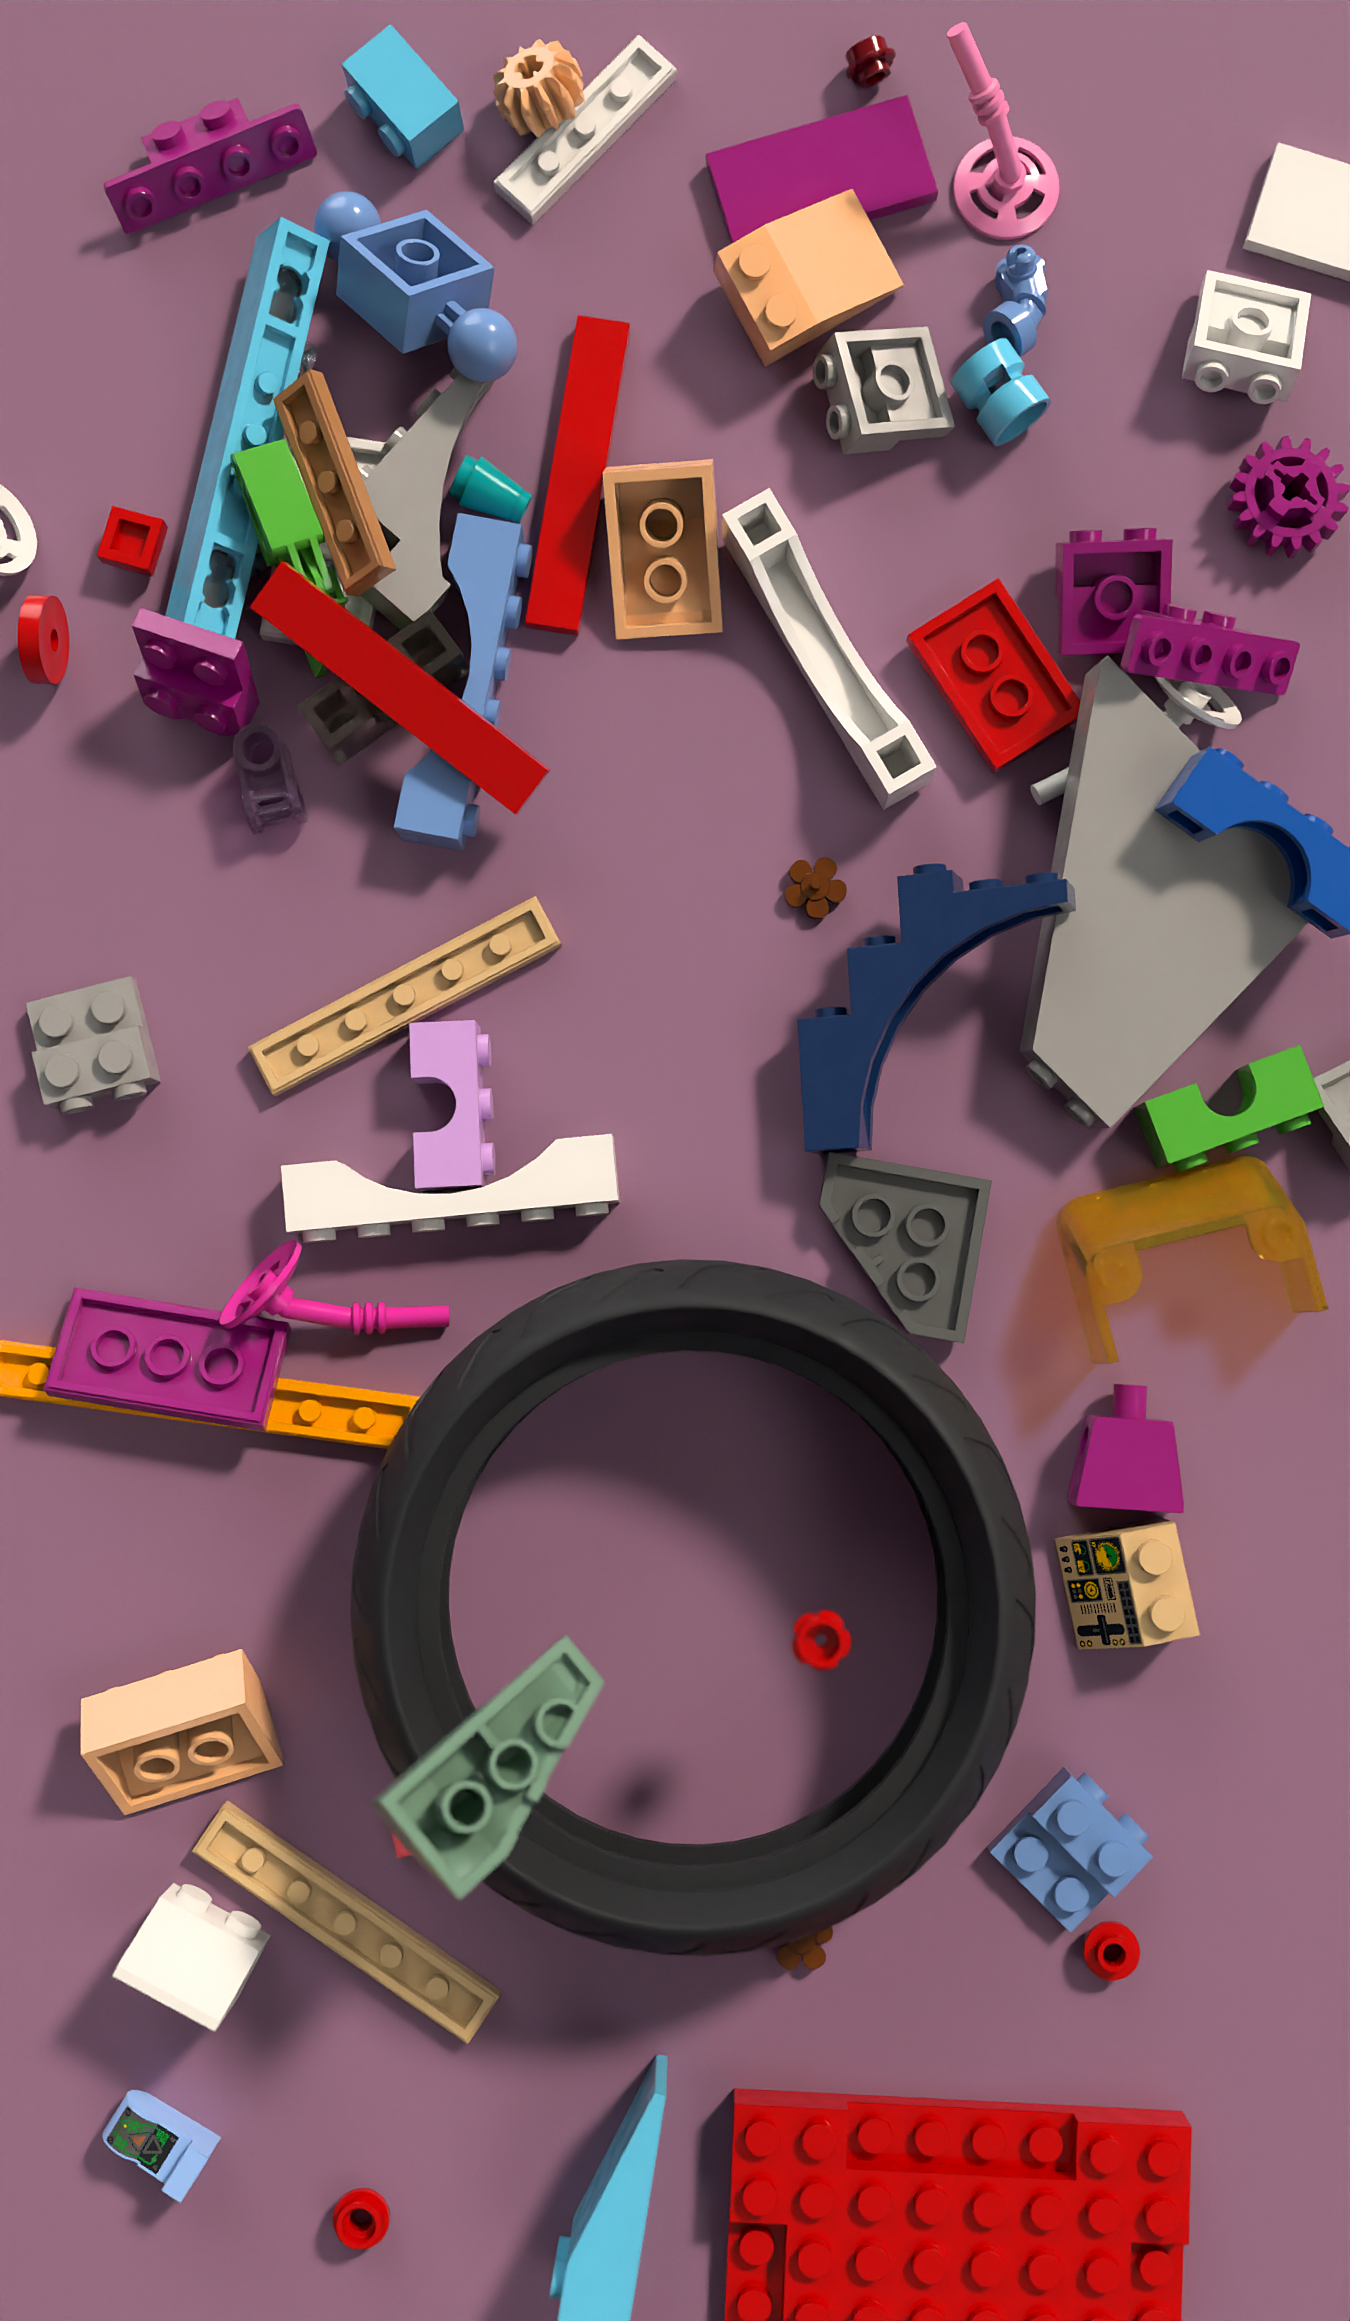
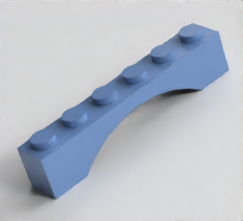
M458 513L447 566L453 584L463 600L469 616L472 648L469 677L462 701L498 728L501 701L494 699L498 680L507 681L510 671L512 650L505 648L509 628L516 630L519 625L522 597L515 595L519 577L527 578L529 575L532 545H527L525 542L522 524ZM431 750L424 759L404 774L394 823V829L400 839L464 851L467 836L475 837L479 825L480 805L473 804L477 784Z

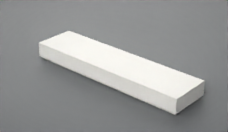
M638 35L583 90L585 101L580 106L574 108L575 118L564 119L559 123L558 131L551 127L546 129L542 136L536 138L494 181L495 192L531 225H534L677 80V69Z

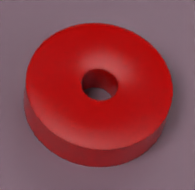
M29 595L22 604L18 619L17 640L21 666L26 678L31 683L58 684L65 675L69 659V628L66 613L61 601L56 596Z

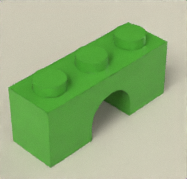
M1301 1045L1254 1061L1235 1070L1242 1088L1243 1097L1238 1111L1233 1116H1222L1208 1108L1197 1083L1135 1106L1134 1110L1156 1167L1159 1168L1173 1163L1178 1173L1208 1162L1205 1151L1224 1144L1229 1154L1259 1143L1257 1131L1275 1125L1279 1135L1311 1124L1307 1113L1323 1108L1324 1104Z

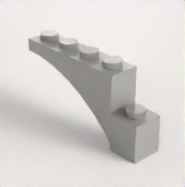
M455 367L450 373V377L454 381L445 391L441 393L435 388L422 401L415 413L419 417L416 423L408 431L402 426L399 427L389 437L381 449L385 457L373 470L368 465L359 470L396 566L395 571L361 596L410 639L442 604L451 586L442 576L440 561L439 521L443 485L450 456L457 438L477 403L494 383V381L486 383L472 381L460 374Z

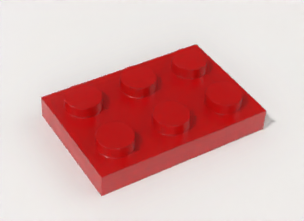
M999 578L908 634L907 644L993 774L1077 722L1080 707L1079 698Z

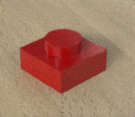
M112 506L97 557L103 564L153 577L168 526L163 519Z

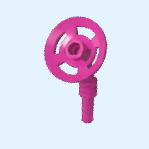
M290 1240L269 1254L247 1276L227 1302L219 1319L223 1327L230 1329L249 1321L265 1310L271 1316L279 1314L283 1318L352 1330L354 1335H360L363 1329L366 1335H372L374 1329H377L379 1335H383L386 1329L449 1327V1305L386 1307L383 1301L378 1302L376 1307H373L372 1302H366L363 1308H361L359 1302H353L350 1308L292 1297L294 1290L287 1284L297 1267L302 1246L296 1240Z

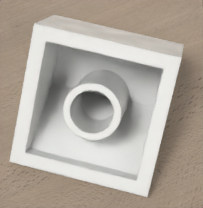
M173 1883L155 1904L112 1976L203 2026L216 2031L240 1996L271 1935L260 1930L261 1924L252 1916L241 1911L228 1913L212 1904L211 1896L204 1890L190 1884H183L180 1887Z

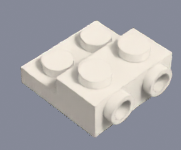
M1207 270L1200 287L1195 323L1188 339L1182 378L1195 381L1196 385L1206 392H1216L1223 388L1248 393L1249 398L1258 404H1269L1276 400L1287 402L1301 370L1311 294Z

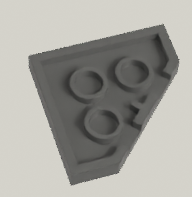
M828 1152L818 1207L907 1334L965 1343L992 1180Z

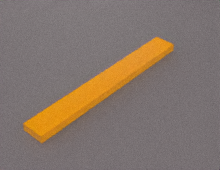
M0 1340L1 1397L252 1430L48 1396L44 1391L56 1347ZM279 1377L265 1432L389 1449L393 1438L421 1396Z

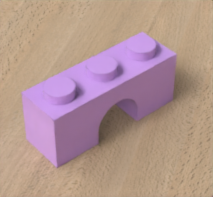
M475 1020L409 1023L411 1078L418 1084H444L452 1089L456 1099L454 1116L445 1127L433 1132L413 1133L415 1188L420 1191L482 1188L487 1185L486 1176L495 1175L496 1171L494 1143H485L484 1121H493L492 1089L483 1088L482 1067H491L490 1035L481 1034V1027Z

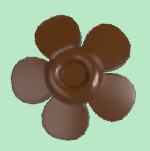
M826 857L819 858L814 865V872H812L810 864L805 860H798L793 863L789 869V876L797 884L786 888L784 895L787 904L790 907L799 908L808 900L806 912L810 918L821 919L826 917L829 912L827 900L831 903H840L844 900L847 892L846 884L838 879L831 880L837 871L836 863Z
M832 1926L780 1946L776 1953L777 1962L783 1968L791 1970L798 1966L801 1954L802 1961L806 1967L812 1970L820 1968L826 1961V1953L822 1947L815 1943L823 1944L830 1941L833 1936Z

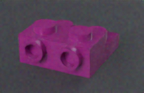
M1157 528L1123 529V540L1102 541V530L1069 531V542H1056L1055 598L1059 599V655L1124 653L1133 617L1138 614L1139 609L1162 613L1164 603L1171 604L1173 539H1156Z
M140 608L131 626L141 651L142 659L133 675L144 705L155 713L171 719L186 718L195 721L209 732L221 736L236 735L243 738L260 704L244 643Z

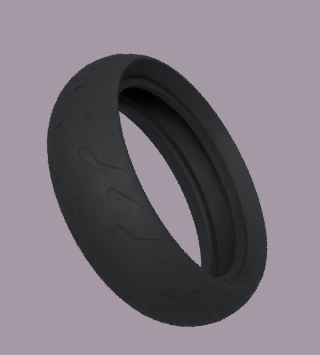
M678 1259L633 1264L595 1273L550 1290L513 1310L481 1333L443 1368L417 1400L393 1438L372 1484L359 1527L352 1568L350 1620L354 1663L364 1707L369 1715L380 1751L394 1778L397 1779L419 1758L476 1711L459 1669L451 1632L449 1586L455 1539L464 1509L477 1480L488 1462L512 1430L538 1405L579 1378L620 1361L649 1354L704 1351L750 1357L783 1367L809 1379L830 1392L858 1414L878 1435L896 1459L916 1495L926 1521L934 1553L937 1580V1619L932 1652L924 1680L908 1716L892 1742L877 1761L851 1787L824 1807L804 1818L766 1834L737 1841L711 1844L665 1843L636 1838L613 1831L575 1814L543 1792L538 1802L534 1803L517 1833L518 1838L507 1857L481 1880L492 1890L531 1915L578 1936L618 1948L655 1954L712 1956L750 1952L788 1943L834 1926L875 1904L920 1870L948 1842L956 1829L973 1811L995 1775L1016 1728L1029 1683V1672L1034 1650L1036 1588L1031 1545L1021 1505L1003 1458L981 1418L955 1382L920 1346L889 1321L863 1305L811 1280L768 1267L723 1260Z

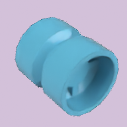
M1006 338L991 342L976 352L957 370L951 381V386L969 410H980L977 422L995 446L1003 445L1026 431L1045 413L1051 403V399L1033 375H1022L1025 363Z

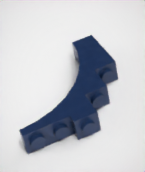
M945 864L918 865L913 867L912 875L897 876L901 942L896 943L895 936H873L863 939V947L847 948L851 1014L847 1015L846 1007H824L814 1010V1018L797 1020L805 1152L821 1155L828 1154V1152L872 1151L873 1107L882 1068L901 1025L924 992L958 959L993 936L1035 919L1076 911L1075 888L1067 879L1059 880V874L1052 872L1030 874L1025 876V884L1003 886V881L1000 879H983L970 882L969 890L964 891L963 879L953 870H947Z

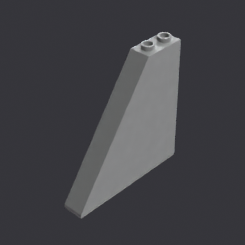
M1106 656L1085 674L1051 868L1052 873L1059 874V880L1067 879L1075 888L1076 911L1042 919L1019 1051L1030 1062L1025 1068L1032 1078L1048 1090L1054 1086L1068 1100L1064 1105L1065 1110L1085 1128H1089L1091 1125L1094 1128H1111L1309 923L1287 907L1291 889L1289 869L1280 850L1268 838L1251 830L1233 828L1225 829L1213 837L1197 842L1155 811V808L1191 756L1200 752V750L1109 656Z

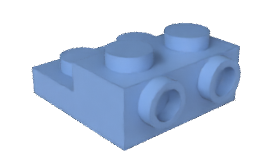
M1063 1767L987 1848L1071 1933L1109 1893L1115 1898L1153 1856L1143 1846L1150 1838L1149 1835L1126 1812L1116 1819L1102 1805L1109 1796L1091 1777L1083 1772L1076 1779Z

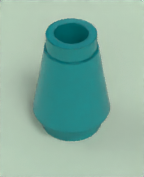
M466 455L449 491V495L460 500L459 506L508 521L511 520L517 524H520L533 496L481 456L477 460L469 455Z

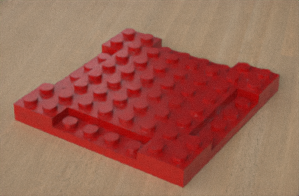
M734 2088L724 2321H1182L1184 2245H1189L1192 2126L1184 2113L1176 2110Z

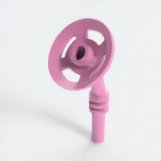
M962 22L953 26L947 32V37L971 89L968 93V99L973 104L974 113L978 115L979 124L987 126L990 139L973 147L959 164L953 187L955 204L964 221L976 232L996 240L1024 238L1040 229L1051 217L1059 196L1058 174L1053 162L1040 147L1028 140L1012 136L1007 119V113L1010 108L1008 102L1004 100L1003 91L999 89L998 79L990 78L967 23ZM1018 150L1036 160L1044 174H1039L1034 163L1025 155L1018 153ZM994 151L996 158L986 166L983 173L970 172L974 164L982 156ZM987 187H990V193H991V195H990L989 192L987 191V189H986ZM977 191V195L984 206L998 213L997 219L984 214L975 205L970 194ZM1032 192L1044 197L1040 206L1033 213L1017 220L1015 208L1023 205L1030 198Z

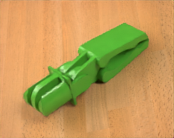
M286 439L230 454V462L266 564L268 566L275 565L277 568L281 561L287 562L345 608L349 601L348 597L344 598L333 567L331 565L326 566L320 549V544L325 542L324 534ZM305 651L314 678L317 679L325 676V666Z

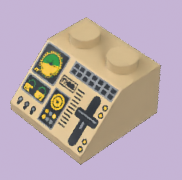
M1158 1517L1054 1539L1077 1649L1145 1647L1200 1635L1175 1522Z

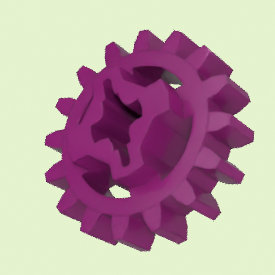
M1283 436L1275 450L1267 441L1261 443L1255 452V456L1246 455L1238 467L1241 473H1236L1228 488L1236 492V494H1233L1227 503V509L1241 512L1234 522L1233 528L1235 530L1249 528L1252 533L1249 535L1246 544L1250 547L1260 539L1267 542L1265 547V555L1271 557L1278 546H1284L1288 558H1294L1300 550L1301 544L1309 553L1315 551L1322 542L1321 538L1329 540L1338 529L1336 522H1340L1347 513L1348 506L1339 501L1343 500L1348 494L1350 485L1336 483V479L1344 470L1343 465L1338 464L1329 467L1325 463L1330 453L1327 447L1317 455L1311 453V439L1305 438L1299 448H1292L1289 436ZM1287 493L1291 495L1293 499L1291 501H1288L1283 496ZM1256 499L1259 501L1260 510L1257 506Z

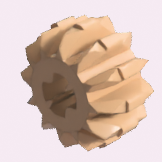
M539 39L536 40L531 48L523 49L520 46L517 55L502 59L504 69L497 71L493 76L496 86L493 91L496 98L495 103L502 118H506L508 124L515 128L520 136L532 131L538 138L542 136L546 129L551 127L558 131L559 123L564 119L575 118L574 108L580 106L585 101L582 91L584 86L581 79L582 72L576 59H572L570 52L563 49L559 41H553L545 45Z

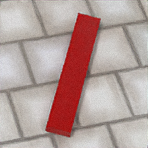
M582 315L577 316L525 619L526 628L579 636L604 491L602 473L608 467L631 332L630 323Z
M281 561L251 604L250 608L515 815L521 811L550 772V769L287 562Z

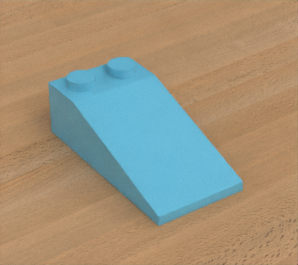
M656 2054L574 2214L571 2236L559 2235L550 2298L561 2300L558 2321H630L666 2099L668 2056Z

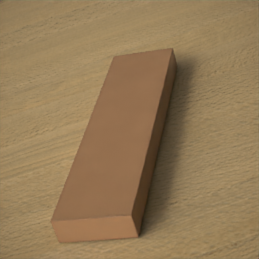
M309 369L273 398L322 528L345 594L359 597L395 571L396 566L324 375L321 372Z

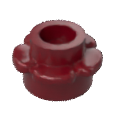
M871 36L859 41L845 55L849 66L846 70L847 78L852 79L854 82L860 81L862 87L874 86L884 81L891 73L889 67L893 64V59L896 57L895 50L888 48L883 36Z

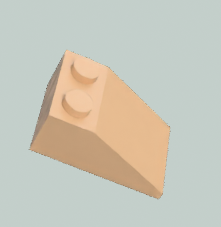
M853 188L765 224L717 252L713 271L765 367L902 289L904 286Z
M713 459L606 467L602 475L616 640L723 632Z

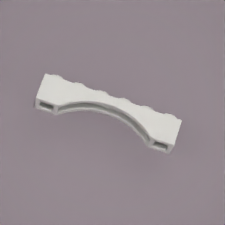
M770 488L722 514L721 539L883 810L930 784L937 768L936 764L910 721L883 691L853 647L817 581L796 531Z
M612 1134L556 1139L535 1160L511 1176L482 1188L451 1194H417L388 1188L366 1179L336 1160L281 1166L286 1232L302 1234L303 1243L336 1240L335 1230L356 1228L358 1238L391 1235L390 1225L412 1223L413 1233L445 1230L444 1220L466 1218L467 1227L499 1225V1215L521 1213L522 1222L545 1221L554 1219V1209L575 1207L576 1217L609 1214L608 1204L620 1203L615 1146Z

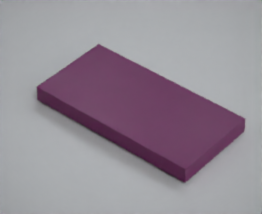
M908 95L706 153V166L731 244L765 224L852 188L869 220L935 202L939 192Z
M74 1287L44 1391L48 1396L265 1432L291 1327L289 1322L254 1317L241 1325L226 1329L219 1322L222 1311Z

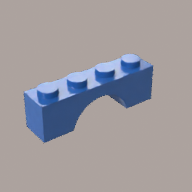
M1209 746L1192 755L1155 808V811L1197 842L1213 837L1225 829L1233 828L1251 830L1268 838L1280 850L1289 869L1291 889L1287 907L1331 939L1349 935L1350 847L1348 848L1332 836L1334 831L1327 822L1312 814L1303 815L1288 804L1289 797L1282 789L1267 781L1258 782L1243 771V762L1233 753L1222 748L1213 749Z

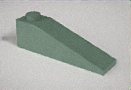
M563 1636L375 1797L370 1802V1805L404 1847L457 1900H460L509 1854L518 1838L517 1833L534 1803H537L547 1786L546 1782L563 1751L573 1740L605 1683L604 1680L568 1636Z

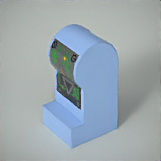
M130 2090L127 2092L102 2134L104 2142L112 2151L125 2159L138 2163V2167L164 2183L165 2185L161 2191L181 2203L222 2138L151 2094L141 2090Z

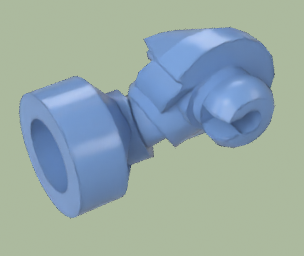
M1020 244L1012 247L1007 252L1006 257L997 264L996 287L1004 303L989 312L983 321V332L987 344L1001 338H1006L1020 357L1034 348L1037 341L1036 329L1042 317L1046 315L1047 286L1044 278L1045 262L1028 245Z

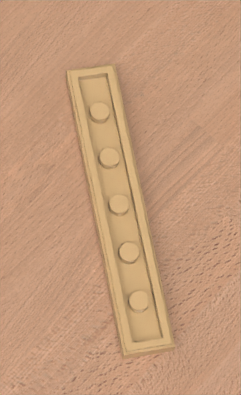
M534 896L248 1046V1049L269 1090L276 1097L409 1027V1023H417L562 946L537 897Z
M228 1800L223 1804L192 1850L198 1857L466 2044H469L500 1997V1989Z

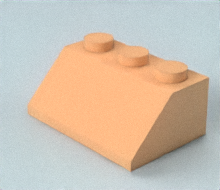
M242 1649L216 1655L211 1659L176 1670L165 1671L159 1675L121 1687H114L105 1692L81 1699V1756L124 1816L284 1766L283 1755L261 1680Z

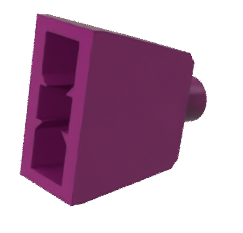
M1114 1384L1112 1416H1085L1067 1493V1502L1081 1507L1184 1513L1175 1428L1172 1421L1146 1419L1147 1386Z

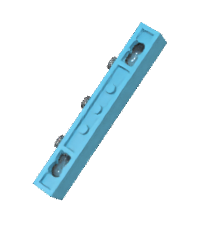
M283 217L278 218L256 237L165 615L233 639L236 637L250 575L257 578L261 577L267 564L230 462V454L283 439L284 428L273 398L297 380L298 373L303 375L309 369L312 370L318 352L317 346L306 341L330 240ZM288 444L289 449H290V451H291V454H292V456H293V452H292V450H291V447H290V445Z

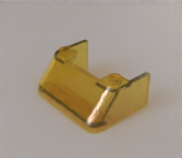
M1240 1156L1178 1173L1079 1196L1069 1200L1062 1206L1057 1216L1056 1226L1092 1363L1111 1364L1119 1362L1105 1306L1126 1301L1138 1291L1142 1282V1268L1137 1251L1240 1225L1245 1226L1249 1244L1259 1257L1270 1262L1280 1263L1293 1313L1328 1310L1305 1222L1266 1163L1256 1157Z

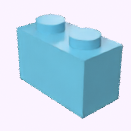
M391 24L342 63L348 86L344 90V94L351 107L362 119L370 116L379 126V136L388 150L395 157L403 154L416 170L464 131L459 101Z

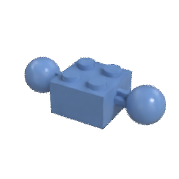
M337 192L328 196L320 204L314 218V233L330 240L327 256L338 262L336 295L395 348L404 354L448 338L447 347L452 364L460 374L472 381L481 383L492 382L503 377L511 369L518 350L516 333L510 322L502 314L489 309L495 268L427 209L381 223L375 206L367 198L356 192Z

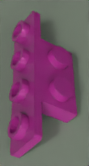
M238 97L228 102L220 100L206 105L199 114L180 122L167 121L161 123L153 129L151 134L141 137L151 163L105 182L104 190L123 231L126 234H132L317 156L318 151L299 104L294 103L249 122Z
M1164 603L1162 613L1139 609L1138 614L1133 617L1120 668L1123 671L1281 696L1287 692L1300 648L1299 642L1254 634L1234 628L1236 617L1204 610L1202 620L1195 619L1196 610Z

